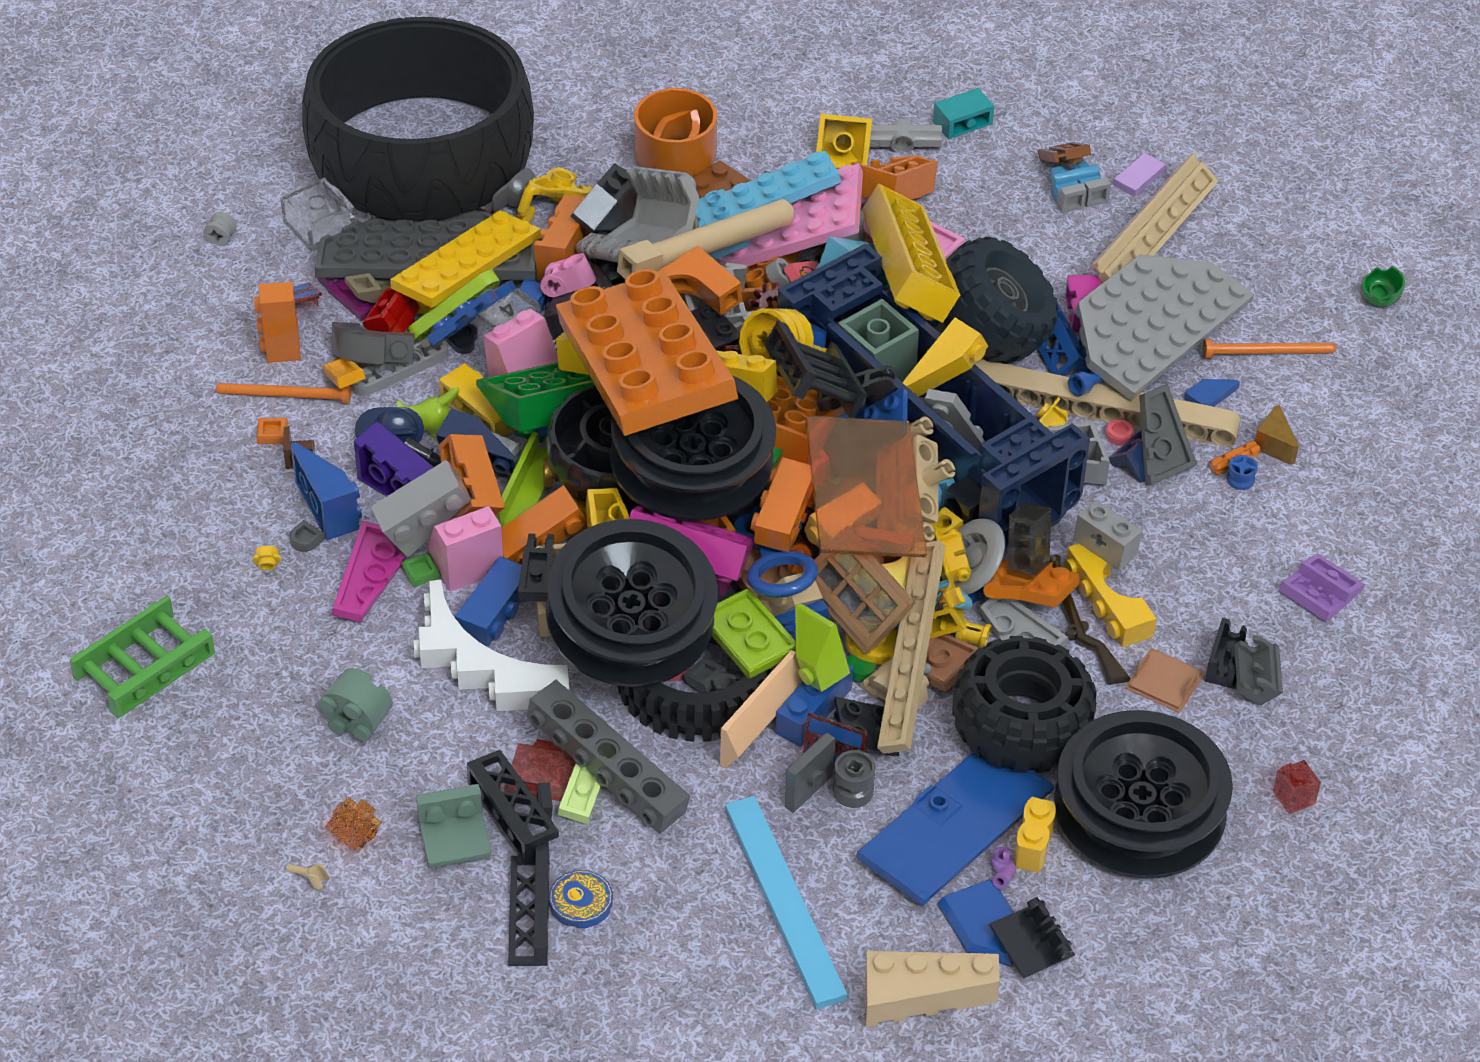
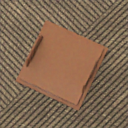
M1151 648L1138 665L1136 672L1125 689L1180 713L1206 672Z

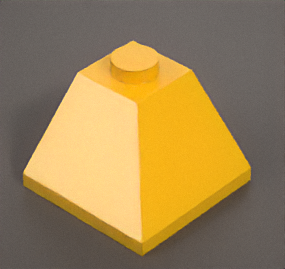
M820 113L816 152L826 150L835 168H841L846 165L851 166V162H860L863 165H868L873 119Z

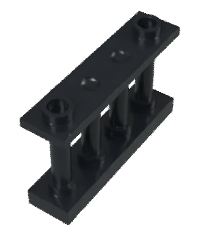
M777 320L764 346L772 360H776V367L792 395L804 399L807 391L813 389L838 399L847 416L853 419L857 411L863 408L867 393L837 344L831 342L826 352H822L797 342L789 326Z

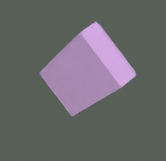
M1144 153L1114 178L1113 186L1135 197L1165 171L1166 164Z

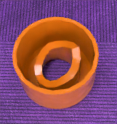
M685 88L661 89L641 99L634 111V151L638 164L645 168L685 172L692 177L712 166L717 154V110L712 101L699 92Z

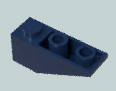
M451 408L436 434L438 445L450 434L482 435L492 468L502 474H512L517 461L511 451L477 416Z

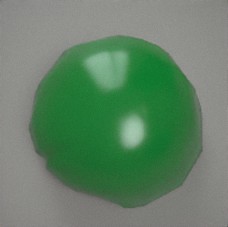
M1394 266L1386 270L1376 267L1362 281L1361 291L1366 301L1377 307H1388L1399 301L1405 287L1404 275Z

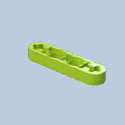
M493 269L481 273L410 325L407 332L414 333L415 343L426 339L433 332L431 327L450 315L454 316L453 311L466 301L477 299L487 290L492 288L494 290L501 281Z

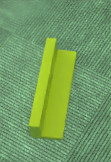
M537 432L531 433L502 494L505 508L496 515L501 528L540 502L548 488L543 487V459L548 458L547 450L539 448Z

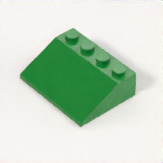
M558 362L476 380L477 387L503 422L517 430L520 434L533 433L536 428L540 427L549 428L553 412L557 407L560 408L568 396L580 389L582 391L595 385L590 375L559 370Z

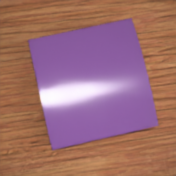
M1317 553L1303 561L1297 573L1283 580L1278 591L1327 622L1355 598L1365 584Z

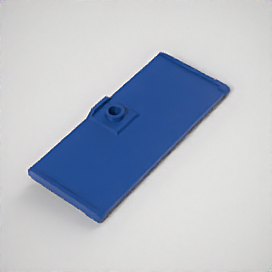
M972 753L936 785H930L919 794L907 810L857 851L856 857L867 867L909 896L914 902L924 906L1023 817L1024 807L1031 797L1044 799L1054 790V786L1050 781L1033 770L1020 773L1013 772L1014 769L1006 767L1000 769L990 765L989 760L986 758H978Z

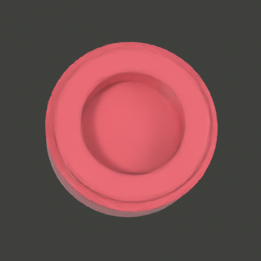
M1113 420L1106 426L1105 437L1114 445L1122 446L1134 436V427L1125 420Z

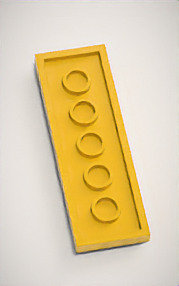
M499 210L391 278V289L433 308L481 273L497 267L540 239L541 228Z

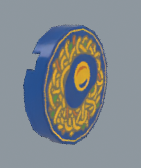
M575 870L565 873L556 879L550 888L549 907L552 915L561 924L566 926L570 924L583 929L596 926L608 917L613 905V891L609 882L600 874L590 870Z

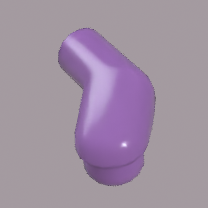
M997 847L994 849V856L991 857V864L996 873L992 881L996 888L1004 889L1014 878L1016 866L1010 859V850L1006 847Z

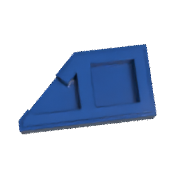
M1202 379L1185 392L1184 400L1215 407L1239 389L1240 382L1230 379Z

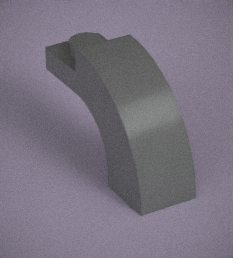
M332 322L331 351L338 357L361 363L384 365L385 362L413 363L414 333L379 332L364 329L360 326V323Z

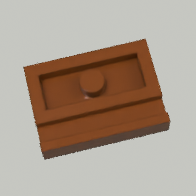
M1069 142L1051 146L1049 150L1038 149L1039 159L1043 161L1057 163L1060 160V162L1068 161V164L1084 161L1083 157L1091 155L1090 144Z

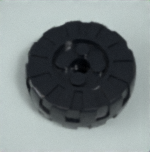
M594 385V387L582 391L580 389L566 398L560 408L557 407L549 423L546 450L548 465L556 482L559 481L562 486L564 485L571 496L578 501L583 500L586 502L587 489L617 488L626 508L639 505L621 489L613 475L610 462L612 413L597 387Z

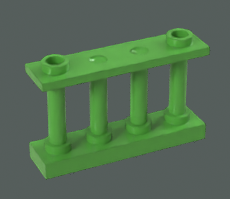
M165 596L71 658L70 664L73 678L78 681L87 674L92 676L109 692L107 697L110 711L119 719L214 655L213 636L206 629L191 636L172 619L174 614L171 598ZM162 625L182 644L167 652L148 634ZM137 641L158 659L146 668L140 666L124 651ZM114 658L133 677L122 684H118L99 666Z

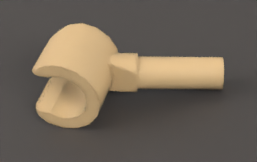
M288 864L286 867L288 872L307 877L316 890L323 888L321 880H330L322 864H315L310 868Z

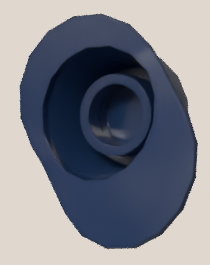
M377 407L368 409L360 415L355 425L356 438L376 421L403 443H405L408 436L419 443L424 433L421 417L417 412L407 407Z

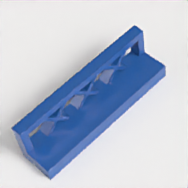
M1058 304V319L1053 333L1049 336L1057 338L1054 349L1046 348L1049 338L1038 349L1052 374L1066 376L1075 368L1081 372L1090 373L1091 370L1087 368L1085 360L1087 354ZM1059 356H1067L1069 361L1058 369Z

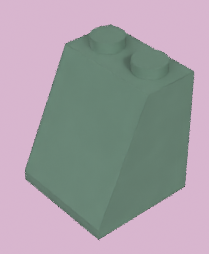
M883 299L838 323V326L883 366L891 365L895 369V377L901 382L906 379L917 365L919 329Z

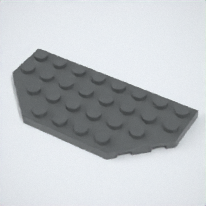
M470 211L434 220H396L371 215V219L363 223L357 220L342 227V233L334 237L328 234L320 238L315 263V277L333 279L370 273L373 278L384 280L393 278L492 216V214L486 211ZM534 243L493 268L499 280H535L536 261Z

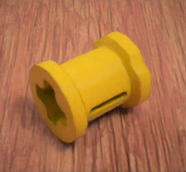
M964 618L965 628L964 630L957 631L955 638L979 646V648L986 646L991 632V625L986 624L982 626L968 622L967 618Z

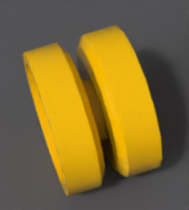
M772 308L756 310L745 319L740 330L739 344L742 355H761L765 359H772L764 344L777 320L789 326L797 342L813 348L814 336L811 324L797 310Z

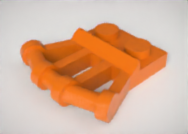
M1020 551L1015 553L1011 559H1002L994 576L984 585L983 592L988 598L1023 600L1056 608L1079 585L1080 574L1070 572L1064 567L1053 568L1052 562L1044 566L1031 560L1027 552Z

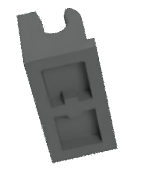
M1254 635L1253 642L1258 644L1256 647H1251L1248 643L1241 640L1234 644L1237 691L1257 705H1263L1283 693L1280 649L1276 643L1271 644L1263 637Z

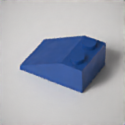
M292 443L291 452L295 483L321 531L325 533L326 540L328 541L359 530V518H362V513L356 499L360 498L356 483L354 481L350 482L343 470L300 444Z

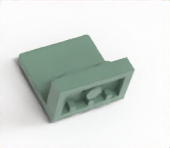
M479 784L416 795L418 820L430 868L491 856V847L482 814Z

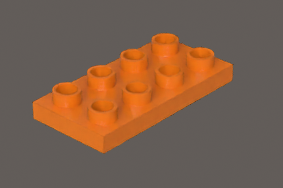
M652 269L637 270L626 277L625 283L606 289L596 286L584 287L575 291L569 301L556 304L560 325L624 436L738 399L733 376L664 270L659 272Z

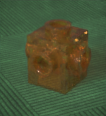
M347 797L344 802L335 808L333 817L325 828L359 852L367 842L376 836L382 821L373 815L376 809L362 798L356 803Z

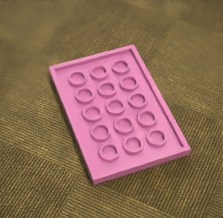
M860 164L846 165L839 168L837 171L841 178V183L791 203L795 212L791 225L749 239L750 246L719 259L727 263L743 264L748 267L756 264V262L761 263L771 260L775 256L781 257L827 243L829 236L843 238L859 233L863 171Z

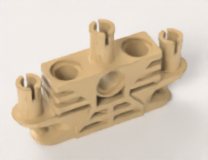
M925 416L911 424L907 423L905 438L877 454L876 499L881 503L879 512L876 515L877 530L913 536L912 547L906 554L913 551L914 544L929 542L935 538L934 535L930 534L935 533L931 523L939 521L938 483L955 475V472H951L955 470V467L950 460L945 459L938 463L937 443L925 438V436L933 433V429H930L933 428V423Z

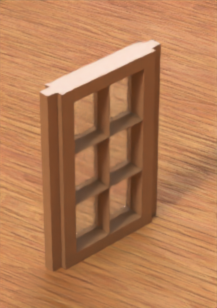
M848 527L841 531L814 560L818 565V577L815 581L822 595V599L819 601L824 600L831 616L865 654L874 650L916 603Z

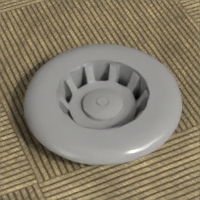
M975 519L957 530L963 537L966 551L964 553H966L971 575L967 581H956L955 585L960 587L966 594H971L987 584L996 573L1003 558L1005 549L1004 534L1001 527L990 519Z

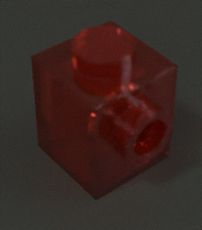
M1302 760L1294 764H1286L1277 770L1273 793L1288 814H1292L1316 804L1321 782L1306 761Z

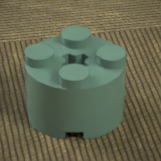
M348 668L337 677L319 700L318 705L329 720L328 727L331 731L338 735L346 732L361 741H367L393 705L388 690L382 684L379 687L370 681L373 677L359 669Z

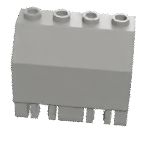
M632 167L626 173L638 194L633 217L607 235L590 233L577 243V253L584 254L586 257L618 262L619 251L623 247L644 240H648L653 244L692 230L700 198L696 190L695 180L685 172Z

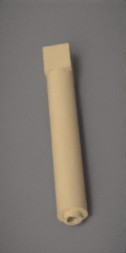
M779 199L653 244L648 240H644L623 247L619 251L617 272L626 279L629 274L637 270L652 269L658 271L661 267L667 266L683 253L690 251L696 246H699L709 254L791 225L794 220V208L787 200Z

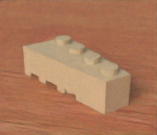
M867 951L865 967L866 1027L876 1026L878 1022L893 1020V1022L906 1020V1017L921 1014L926 1016L934 1015L942 1010L953 1008L961 1010L997 1003L1000 984L999 954Z

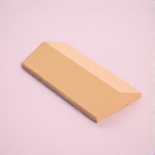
M791 650L721 728L720 766L726 769L740 757L776 716V711L803 682L798 673L800 667L795 651Z

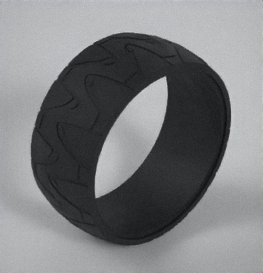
M405 17L372 23L348 32L339 37L338 40L336 39L317 55L307 73L302 99V127L309 159L319 181L337 200H339L338 196L341 199L343 198L345 205L366 214L370 213V215L396 220H434L476 210L478 207L480 208L492 202L493 195L517 173L525 169L533 140L534 109L531 88L521 59L516 51L501 37L471 23L447 18L441 19L439 17ZM412 97L455 99L476 105L492 113L486 119L464 130L442 136L418 139L378 136L345 124L347 120L370 107L397 99Z

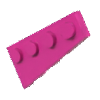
M362 521L332 609V616L361 623L402 566L401 562L406 560L407 556L382 532L379 524Z

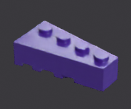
M377 421L354 440L357 479L386 497L434 468Z

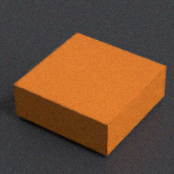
M258 418L257 444H283L284 427L288 426L287 418Z

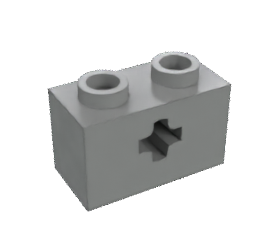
M1095 500L1077 515L1073 540L1120 570L1137 556L1142 530Z

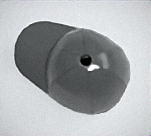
M526 168L517 173L493 195L491 202L493 213L506 205L518 208L525 187L530 180L536 178L531 169ZM534 195L533 198H532V201H533L538 195Z

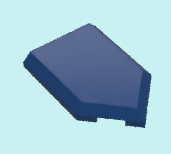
M989 879L946 895L938 902V907L967 953L999 954V964L1012 967V960L989 924L1015 912L1001 890L993 885L992 880Z

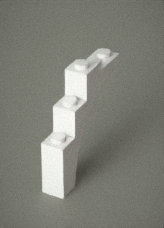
M442 580L430 581V593H424L425 611H431V616H425L426 627H419V639L414 640V657L421 659V668L451 667L452 679H458L459 690L489 688L490 701L496 700V711L528 710L530 698L556 679L569 690L568 665H541L519 661L499 654L479 643L462 628L452 615L444 596Z

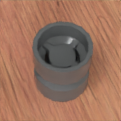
M849 750L837 757L834 767L833 793L836 800L843 806L859 808L871 801L874 793L875 762L870 755L859 750Z

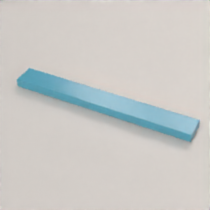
M755 796L725 804V812L816 1010L847 1001V992Z

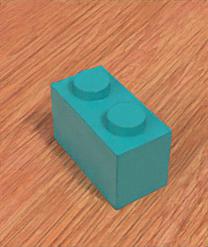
M979 88L935 102L933 122L935 125H942V133L949 140L992 125L995 106Z

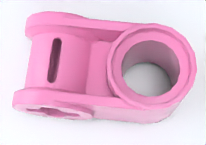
M580 253L548 264L540 287L545 295L558 297L591 286L595 283L596 276L586 256Z

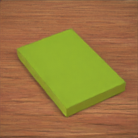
M749 588L717 603L712 637L749 679L778 665L791 650L796 652L795 639Z

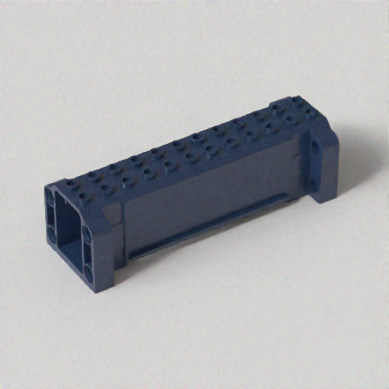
M867 243L778 289L777 309L797 310L807 318L809 323L826 330V345L824 348L827 349L831 342L836 343L854 374L868 369L872 370L883 367V365L834 322V318L841 314V321L883 299L919 329L917 364L941 335L912 308L905 309L899 306L894 301L892 291L886 293L883 290V284L880 282L882 257ZM975 364L971 369L933 390L957 394L970 412L972 424L980 426L984 432L982 438L985 442L981 444L980 452L925 404L927 392L918 397L896 377L894 379L895 387L893 391L887 392V394L882 396L874 393L866 398L865 404L869 407L900 388L908 392L907 423L911 424L924 416L932 421L933 428L930 429H933V433L925 436V438L937 443L938 463L945 459L950 460L955 467V470L951 471L955 472L953 477L955 482H959L968 476L981 487L978 519L993 520L1001 527L1005 538V547L1016 549L1058 524L1067 511L1074 507L1082 496L1090 438L1073 423L1053 434Z

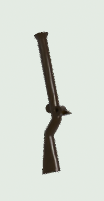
M1057 554L1050 555L1044 560V564L1048 565L1052 562L1053 568L1061 567V557ZM1070 593L1062 601L1070 624L1065 635L1068 636L1069 640H1076L1079 644L1096 652L1108 685L1129 682L1130 676L1106 645L1085 633L1089 629V624L1086 621H1081Z

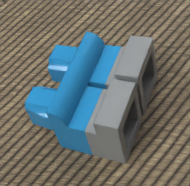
M1084 160L1074 164L1073 170L1066 171L1062 166L1051 169V193L1062 213L1083 209L1085 206L1091 207L1109 202L1111 183L1106 177L1101 178L1097 164L1090 166Z

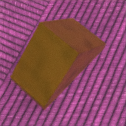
M1274 406L1258 428L1255 442L1260 446V452L1287 464H1295L1299 444L1281 406Z

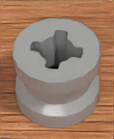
M216 212L211 217L210 223L205 226L203 230L204 236L210 243L224 246L228 243L230 236L236 231L237 223L227 213Z

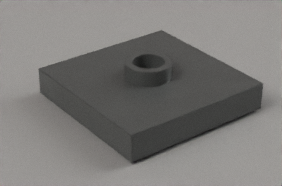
M826 733L821 736L786 769L785 808L792 813L802 806L833 776L835 738L830 734Z

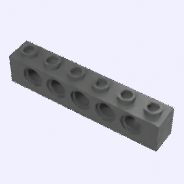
M557 679L530 698L527 718L530 723L548 735L557 747L564 749L572 756L577 765L583 768L586 767V770L596 778L601 786L607 787L613 792L619 801L637 813L647 826L653 827L661 834L686 813L690 795Z

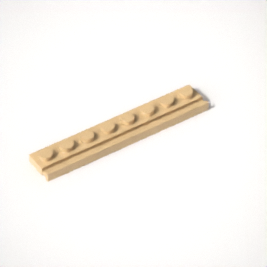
M1195 152L1182 162L1090 266L1092 270L1095 268L1099 272L1098 277L1103 283L1138 255L1154 256L1217 184L1218 180L1203 161L1199 162L1196 159L1197 154Z

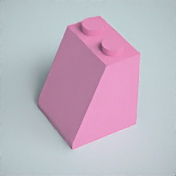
M531 308L518 313L515 318L508 322L497 325L491 332L484 335L488 377L558 362V355L546 320Z
M489 506L438 524L433 528L426 553L430 554L450 592L481 581L500 556L503 557L501 524Z

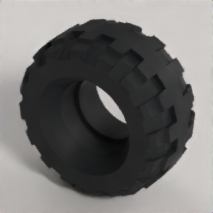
M1010 636L1006 640L998 638L988 642L986 646L978 648L965 660L963 669L959 670L954 688L952 715L955 716V727L962 741L967 743L970 751L978 758L984 757L989 760L990 765L1000 769L1002 767L1014 769L1013 772L1026 773L1027 770L1043 772L1051 770L1055 764L1059 765L1061 753L1069 739L1079 729H1082L1087 723L1094 720L1097 692L1091 675L1085 669V665L1078 657L1073 658L1069 654L1068 649L1059 644L1053 645L1048 643L1046 639L1038 637L1030 639L1023 638V636ZM1008 696L1029 697L1036 699L1042 703H1021L1011 699Z

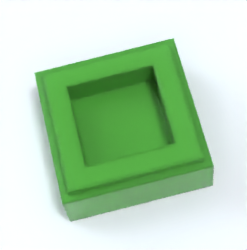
M429 553L401 562L402 569L413 588L441 578L440 571Z

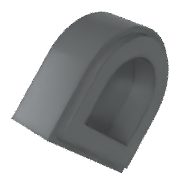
M304 520L294 527L289 535L292 548L300 552L311 551L326 539L325 533Z

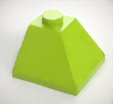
M797 604L795 606L796 657L800 667L798 673L806 685H811L823 692L850 674L844 649L835 623L805 605Z

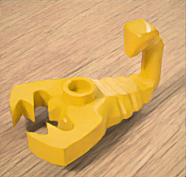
M561 167L551 169L546 175L538 176L529 181L517 209V218L529 223L534 221L536 208L530 206L534 195L541 194L553 201L560 202L564 194L587 196L593 188L589 184H587V187L579 184V187L574 184L577 175Z

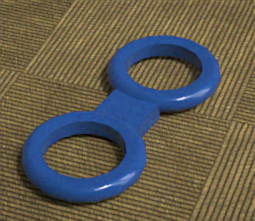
M760 505L753 507V512L739 516L733 525L736 533L754 538L755 534L748 532L746 528L752 523L754 514L760 513L762 509ZM800 522L798 527L800 530L802 529V522ZM754 543L753 548H759L761 556L747 572V583L754 592L766 597H789L809 588L818 577V565L812 557L802 552L791 551V549L788 553ZM777 565H798L805 570L801 577L784 584H771L760 579L763 572Z

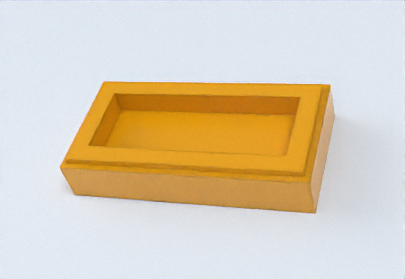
M339 358L322 366L325 375L339 389L366 379L363 369L354 361Z

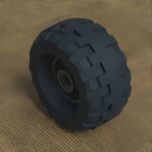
M986 236L964 242L946 259V264L955 280L960 297L943 324L947 328L951 321L957 318L979 332L988 344V348L983 356L986 358V361L1001 362L1003 364L1022 361L1025 357L1036 351L1053 333L1058 319L1057 298L1053 294L1054 289L1043 275L1040 267L1037 264L1035 265L1022 250L1013 247V244L1005 240L999 241L995 237Z

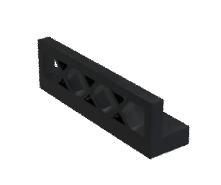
M501 750L467 762L468 785L479 784L483 807L524 865L527 866L536 862V846L558 838L559 830ZM497 762L502 767L500 773L490 772L484 768ZM501 784L514 785L516 787L514 794L501 791ZM516 803L530 806L529 814L516 812L514 810ZM531 824L544 826L546 831L533 836L529 828Z
M549 842L536 846V862L529 864L536 865L535 873L528 879H525L518 873V865H524L519 856H511L508 966H548L550 854ZM526 888L535 894V899L528 905H524L517 899V895ZM525 915L534 920V926L527 932H524L516 925V922ZM525 941L534 948V956H515V949Z

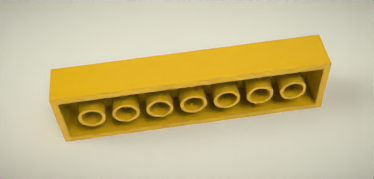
M878 183L862 211L870 231L869 233L873 239V244L877 253L882 257L881 266L888 280L894 301L905 309L911 307L917 310L927 320L933 321V319H936L943 323L960 297V293L946 264V258L925 207Z

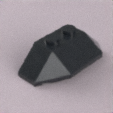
M614 163L570 216L590 233H599L600 231L610 233L631 219L634 214L638 194L626 173L627 170Z

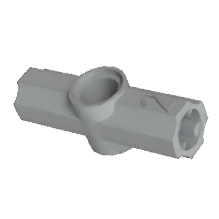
M898 119L891 125H872L870 147H892L897 153H900V151L908 153L914 147H942V125H913L907 119Z

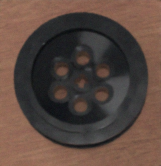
M733 376L738 399L624 436L612 415L610 462L617 483L632 500L642 507L659 515L674 519H715L727 516L746 507L767 486L774 464L773 448L776 439V424L773 412L763 396L751 385Z
M617 519L599 523L583 530L570 539L559 551L551 566L546 603L547 628L559 653L573 667L587 676L618 686L639 687L658 684L685 672L706 650L712 636L714 614L717 607V579L713 567L704 552L692 540L671 527L641 519Z
M1127 710L1107 714L1087 723L1066 743L1059 759L1057 771L1058 781L1054 792L1055 818L1068 843L1081 856L1102 869L1134 878H1161L1176 875L1200 864L1219 844L1225 830L1227 811L1232 798L1233 782L1231 770L1222 751L1211 738L1182 719L1160 712L1145 710Z

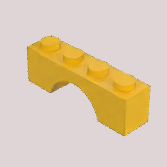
M1079 543L1069 546L1064 567L1070 572L1080 574L1079 591L1083 597H1088L1092 603L1095 615L1103 619L1107 625L1110 637L1116 639L1122 648L1154 637L1157 618L1143 598L1126 597L1114 592L1105 582V579L1111 574L1112 565Z

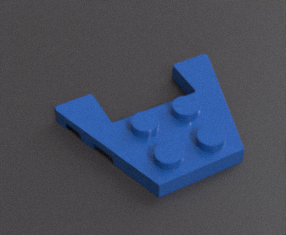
M510 280L495 291L492 288L484 292L477 299L466 301L453 311L454 316L450 315L431 327L433 332L427 338L433 346L447 340L474 321L483 312L498 304L504 297L515 292L517 287Z

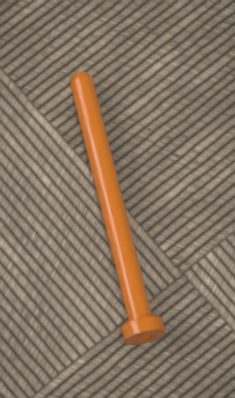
M1204 339L1202 351L1204 359H1212L1213 354L1333 353L1336 351V345L1332 342L1213 343L1212 339Z
M219 383L216 385L217 393L229 395L341 400L342 404H350L352 397L351 385L341 389Z

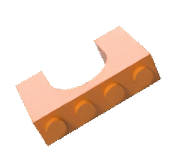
M699 246L683 253L679 258L657 271H665L678 293L699 297L720 316L743 302L741 282Z

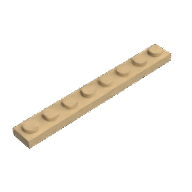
M941 540L914 544L906 591L916 603L899 624L877 746L883 754L911 750L945 553V545Z

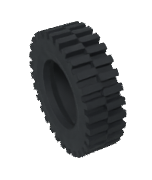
M718 587L717 603L735 595V592L727 589L725 596L720 595ZM711 636L709 643L720 646ZM777 665L750 679L744 674L743 678L731 686L712 692H685L671 688L662 682L639 687L617 685L619 694H621L624 706L629 705V713L633 717L640 714V723L645 727L653 722L654 732L661 735L666 728L669 730V738L677 740L679 733L686 734V741L694 742L695 735H702L703 742L712 741V734L718 733L721 740V728Z

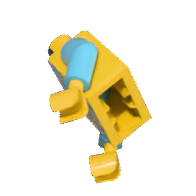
M941 577L930 639L964 630V611L972 607L971 598L960 587L955 588L952 581H943ZM894 607L885 608L879 611L883 614L885 618H887V616L894 610Z

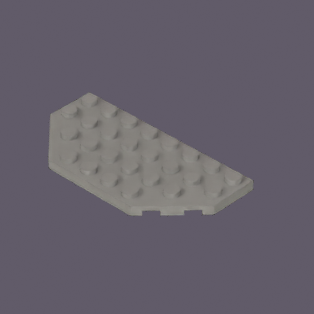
M1140 254L1078 302L1075 310L1077 318H1080V335L1082 345L1086 347L1087 356L1085 360L1087 368L1099 375V377L1129 400H1132L1202 343L1204 339L1208 338L1252 301L1255 294L1211 262Z

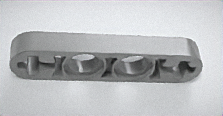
M429 339L415 344L414 359L419 360L415 364L385 362L384 365L371 364L362 368L366 379L351 384L352 392L359 396L373 394L444 361L448 357L447 341H442L433 346ZM386 369L395 371L391 375L381 374Z

